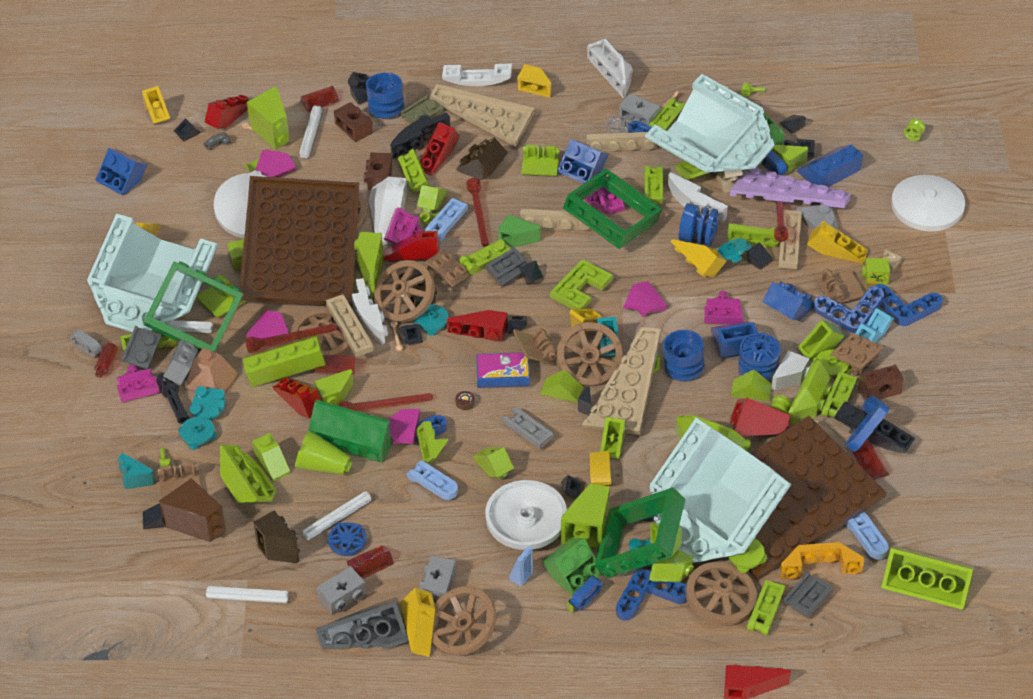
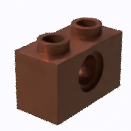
M349 102L334 110L335 124L353 141L357 142L372 134L373 122L371 118L366 116L353 103Z
M370 152V158L366 160V170L368 171L364 172V183H367L368 190H371L372 187L387 177H391L393 167L392 153Z
M896 364L862 373L859 378L858 391L864 401L871 395L879 400L902 393L904 378Z

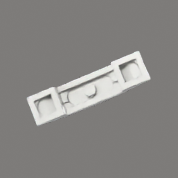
M495 64L494 69L462 70L461 65H444L442 79L464 86L493 85L511 78L512 64Z

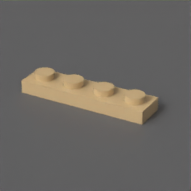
M648 132L586 135V144L603 152L658 149L657 144L645 138Z
M521 209L520 219L541 226V228L593 231L567 211Z
M783 210L778 268L797 269L802 211Z
M340 295L326 300L327 308L355 356L374 351L373 344L345 296Z

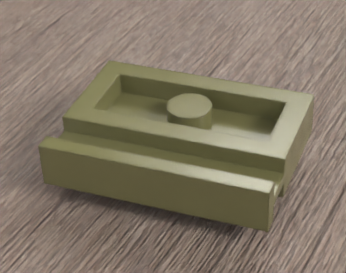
M426 95L401 111V117H405L406 121L411 124L426 115H429L431 119L444 113V107L433 99L430 100L429 96Z

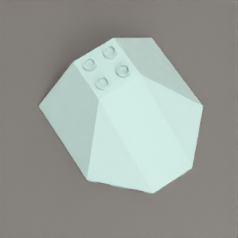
M703 74L693 82V91L677 121L669 130L666 131L654 125L645 135V138L704 172L755 169L774 148L773 139H771L769 134L770 129L763 115V108Z
M116 214L87 279L106 325L131 333L135 326L151 331L152 329L143 325V321L173 262L179 263L181 261L188 264L189 268L194 271L198 269L206 273L217 249V243L200 238L195 249L159 239L135 225L133 218ZM176 271L153 318L166 324L189 313L202 283Z
M695 418L650 483V492L654 494L674 487L686 499L679 525L682 526V546L678 550L693 556V563L744 553L791 484L746 450L698 418ZM662 513L654 515L656 523H660Z

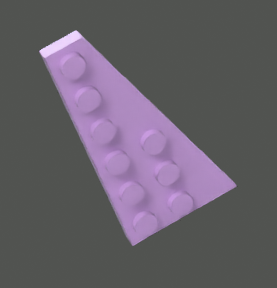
M757 167L755 169H746L730 190V196L746 194V198L763 196L765 200L794 203V200H803V204L820 202L821 205L845 208L851 194L843 190H835L825 185L812 184L806 180H797L791 176H782L773 171L760 170Z

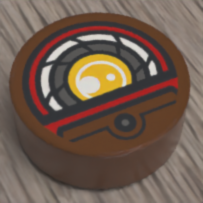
M469 391L459 392L455 397L456 406L461 410L473 408L475 405L474 394Z

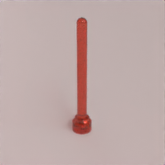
M470 178L467 180L466 186L467 190L472 194L481 245L486 247L489 243L479 196L481 182L478 178Z
M776 201L777 227L774 229V238L779 242H784L789 237V230L784 225L783 201Z
M329 324L263 339L249 337L246 338V347L249 353L257 352V349H260L262 346L333 332L337 327L335 324Z
M426 393L354 404L348 401H340L339 405L340 407L360 411L431 401L433 395Z

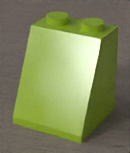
M276 86L247 102L250 127L275 150L290 142L287 116Z
M589 484L561 517V544H565L571 538H584L591 549L599 550L609 514L610 486Z

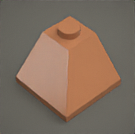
M203 348L192 363L185 389L195 393L197 387L204 386L205 388L222 389L226 393L239 375L220 354Z

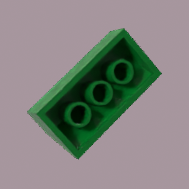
M315 401L308 431L314 432L343 452L383 463L392 446L390 420L323 401Z

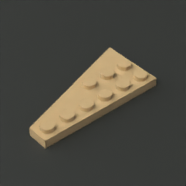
M436 84L430 95V100L433 99L447 110L514 147L517 146L534 114L533 107Z
M641 327L630 345V350L622 358L620 366L614 371L601 392L598 402L590 410L591 413L587 420L585 419L582 423L583 429L603 431L605 417L607 416L625 419V433L641 434L662 333L661 329Z

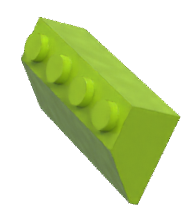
M318 335L243 358L245 373L251 387L326 365Z
M893 545L890 549L881 588L963 610L975 566Z

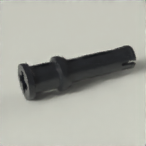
M163 372L157 376L156 382L162 388V395L168 399L177 422L183 424L189 419V416L178 395L179 388L173 381L163 377L165 373Z

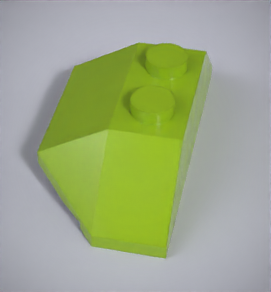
M814 357L788 411L790 425L798 423L807 416H810L812 419L816 418L819 410H823L825 405L824 399L829 396L832 386H829L830 376L821 361Z
M680 415L676 418V433L680 440L695 418H698L750 453L751 442L729 427L695 415Z
M238 445L220 446V476L237 503L272 502L277 491L260 465L248 454L241 451Z

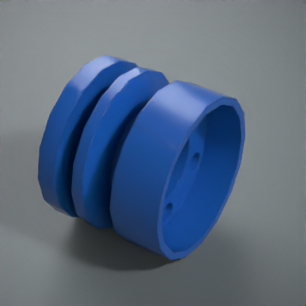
M383 72L377 73L367 80L368 110L373 116L392 118L403 111V83L398 75Z
M686 203L679 227V240L692 243L696 235L699 245H702L705 238V246L711 247L718 230V209L713 208L709 216V207H705L702 214H700L699 205Z
M685 329L671 332L665 337L663 352L667 375L678 381H691L699 377L705 368L703 339L694 331Z
M753 333L746 336L740 344L738 362L740 376L754 369L766 380L772 382L773 376L779 367L781 352L779 342L771 335L764 333Z

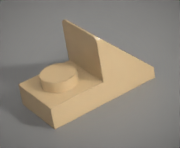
M742 170L715 173L724 193L730 192L739 179L738 176L743 175Z

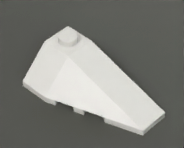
M387 177L371 189L368 201L374 232L382 233L383 244L393 245L383 239L394 210L397 207L404 209L407 197L406 178Z

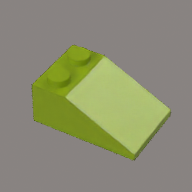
M360 232L359 238L355 239L354 249L357 250L355 260L356 263H359L361 276L364 279L365 285H369L370 296L374 299L375 286L381 276L383 266L382 233Z

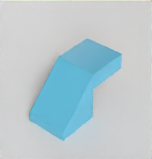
M876 308L868 323H861L855 334L876 343L885 335L894 318L881 309Z

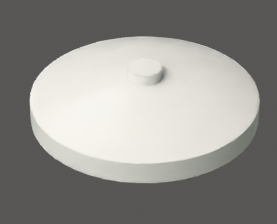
M256 173L239 174L231 177L219 187L214 197V214L216 220L225 231L236 237L244 238L250 176H267Z
M916 175L901 181L895 187L891 206L896 217L907 226L922 231H941L954 226L962 218L965 209V198L961 190L945 178L934 175Z
M533 480L515 481L496 490L488 500L485 510L486 525L491 535L505 546L519 550H525L528 546L532 547V549H538L554 542L561 535V517L567 508L563 497L551 486Z

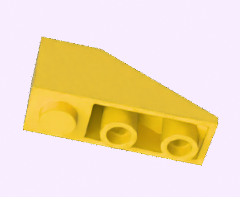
M824 221L811 232L807 242L808 246L823 255L861 264L864 263L868 253V249Z
M674 239L670 241L675 246L674 249L679 254H684L686 256L685 260L692 266L695 265L698 268L696 271L703 277L707 275L714 278L727 261L716 249L708 246Z
M414 588L400 601L411 652L429 657L435 616L434 601L431 592Z

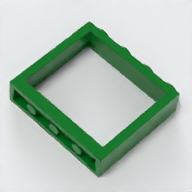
M607 168L569 193L563 206L564 210L618 249H621L657 223L662 211L660 206ZM604 187L643 215L644 218L625 231L583 200Z
M174 261L143 321V325L177 342H180V340L189 342L197 347L199 352L205 348L216 353L243 299V294L240 293L241 290L237 287L223 285L224 282L218 278L211 279L201 270L196 269L194 271L189 268L188 264ZM176 271L235 298L212 345L153 318Z
M672 487L610 508L595 567L605 577L610 578L672 558L686 499ZM662 513L655 543L616 555L624 525Z

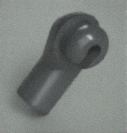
M223 132L209 138L204 142V147L210 150L220 141L226 145L230 142L231 138L227 133Z

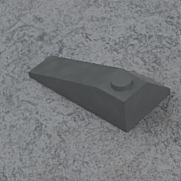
M397 597L377 603L316 628L323 649L391 648L409 642L403 613Z

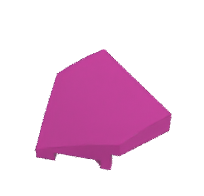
M263 149L256 170L260 171L261 175L267 177H280L295 171L296 166L288 153Z
M604 187L584 199L590 205L607 214L625 211L623 200H620Z
M397 207L394 210L383 240L395 245L422 231L418 223V216L414 217L412 214Z
M649 281L632 285L623 308L627 310L629 308L631 310L635 309L645 317L647 312L665 311L668 305Z
M725 291L719 292V296L706 299L704 323L733 324L743 322L740 299L728 297Z
M269 310L262 314L246 334L249 341H266L268 346H271L276 339L291 337L283 315Z
M131 364L124 375L117 377V389L121 402L159 393V388L155 376H152L151 369L140 370L136 368V365Z
M401 409L389 419L391 443L393 446L396 443L414 444L416 429L418 428L421 415L420 409Z

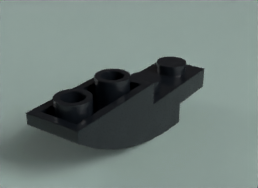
M446 112L432 119L429 115H426L405 127L390 144L392 159L409 153L411 149L416 150L423 147V141L433 136L439 122L451 127L448 113Z
M844 401L834 418L850 427L849 433L852 434L868 414ZM882 419L865 441L886 450L906 453L915 437L887 420Z

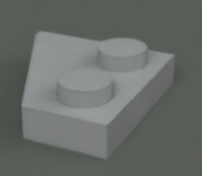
M815 205L796 208V211H802L801 216L806 220L805 223L810 228L815 229L824 221L839 231L832 207Z

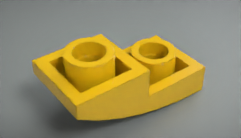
M609 451L590 453L591 484L611 485Z

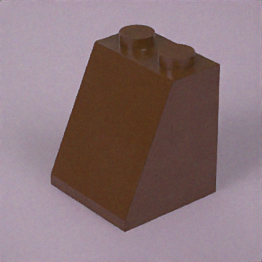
M192 478L159 500L166 528L208 542L219 538L226 532L222 506Z

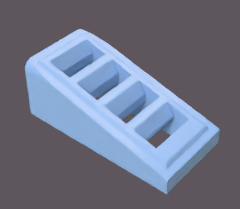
M530 546L517 558L509 576V580L520 586L533 573V549Z

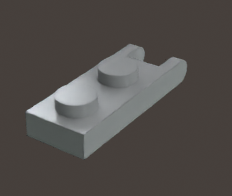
M517 407L512 409L515 415L512 419L506 416L501 418V421L538 449L543 448L553 439L551 431Z

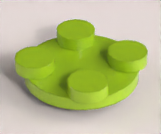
M834 349L824 350L816 357L830 376V381L833 377H837L839 372L848 375L851 372L849 364L836 359L834 356H830Z
M754 538L744 553L727 556V558L737 567L740 573H747L749 569L765 563L767 555L764 552L763 545Z

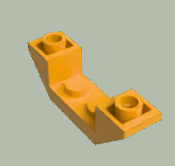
M840 542L798 545L781 563L780 579L801 578L802 564L819 562L831 563L839 561L842 574L862 573L864 557Z

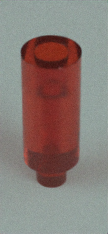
M106 343L94 367L96 377L101 378L104 374L108 373L118 350L115 344Z

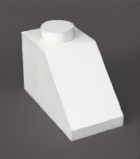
M788 351L773 376L772 390L776 391L801 384L810 368V358Z

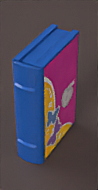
M523 352L477 354V388L530 387L529 359L525 357Z

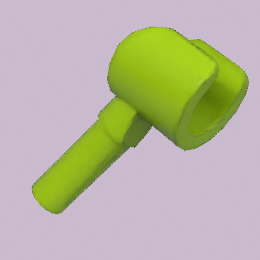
M744 83L741 95L747 97L750 95V92H765V87H751L749 83Z
M427 212L421 213L419 216L420 221L425 226H428L439 212L433 215Z
M160 448V468L161 466L170 465L172 467L171 458H166L165 448Z

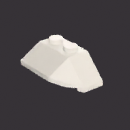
M606 39L587 45V58L622 98L626 97L632 81V66L623 59V56Z

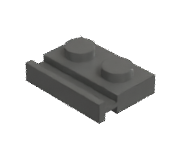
M514 247L486 264L485 269L496 282L500 283L502 288L520 277L522 273L519 267L527 263L526 259Z
M135 326L121 362L136 365L137 368L143 370L149 369L161 340V334Z
M807 572L784 598V604H789L792 609L809 619L832 593L833 587L816 576L814 578Z

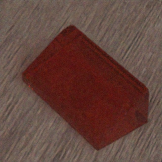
M334 86L303 95L300 98L307 112H311L313 106L323 108L340 102Z
M323 355L326 365L315 367L316 374L334 375L351 369L353 376H355L356 357Z
M869 440L865 441L857 451L852 452L858 464L874 480L890 475L875 447Z
M383 545L346 562L347 566H351L362 579L394 564L390 551Z

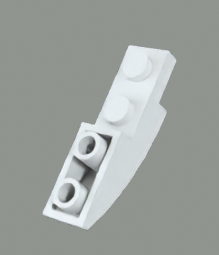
M671 172L669 173L668 188L683 207H685L686 203L699 205L700 214H702L705 207H709V216L713 208L718 209V220L723 223L727 219V205L702 194L701 187Z
M356 279L357 293L352 294L355 315L363 329L375 341L383 345L385 344V336H388L387 326L382 324L384 322L383 311H379L378 304L373 305L372 299H368L370 290L369 285L365 286L364 279Z

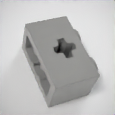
M629 94L619 105V119L628 123L639 121L649 125L660 112L659 105L633 94Z
M180 340L170 358L163 377L181 385L192 366L198 348L189 342Z
M431 556L429 564H425V579L420 581L419 589L431 592L434 603L452 588L456 574L455 560Z
M351 566L316 587L318 600L331 615L343 611L348 605L359 601L366 595L365 581Z

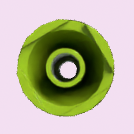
M308 431L302 442V448L299 450L296 458L295 468L344 475L345 472L349 473L353 462L350 461L349 455L314 432Z

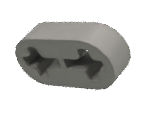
M77 329L70 335L71 342L89 356L95 357L102 351L100 344L85 332Z

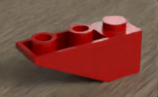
M238 95L208 103L204 122L216 129L228 127L248 110L247 102L250 99L245 95Z
M440 122L438 123L420 160L424 173L432 176L451 154L460 137L455 128Z
M438 230L419 231L384 250L383 261L396 262L398 260L415 261L417 259H430L440 252Z
M485 310L447 318V333L503 342L508 327V313L494 310Z
M283 378L277 385L273 386V389L299 415L308 419L312 416L315 401H321L317 389L291 378Z
M737 664L726 665L724 699H750L789 685L791 670L763 668L761 666L749 667Z

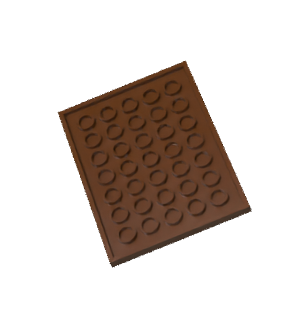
M250 176L239 288L241 290L240 293L243 294L242 301L326 305V300L344 295L350 307H352L355 265L354 243L357 232L360 182Z
M810 416L805 417L750 452L751 455L788 481L791 486L755 537L763 545L767 560L765 563L749 569V572L757 580L763 578L781 566V563L798 545L815 544L847 523L848 520L856 517L886 497V491Z

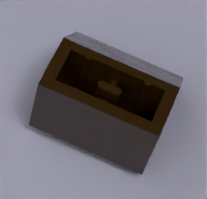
M495 137L489 140L485 139L479 145L474 144L468 149V155L461 158L459 161L460 165L456 170L481 180L490 176L508 152Z
M274 510L253 522L257 547L268 560L288 563L300 562V549L297 545L298 536L293 529H289L283 516L279 517Z

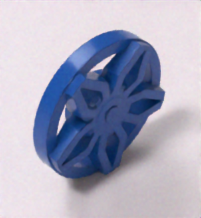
M350 522L338 523L328 535L330 549L342 556H351L359 553L365 547L367 540L362 526ZM333 544H340V549L336 548ZM352 546L357 547L353 550H349Z

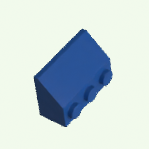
M852 144L841 146L798 168L797 172L812 184L830 187L860 171L863 154Z

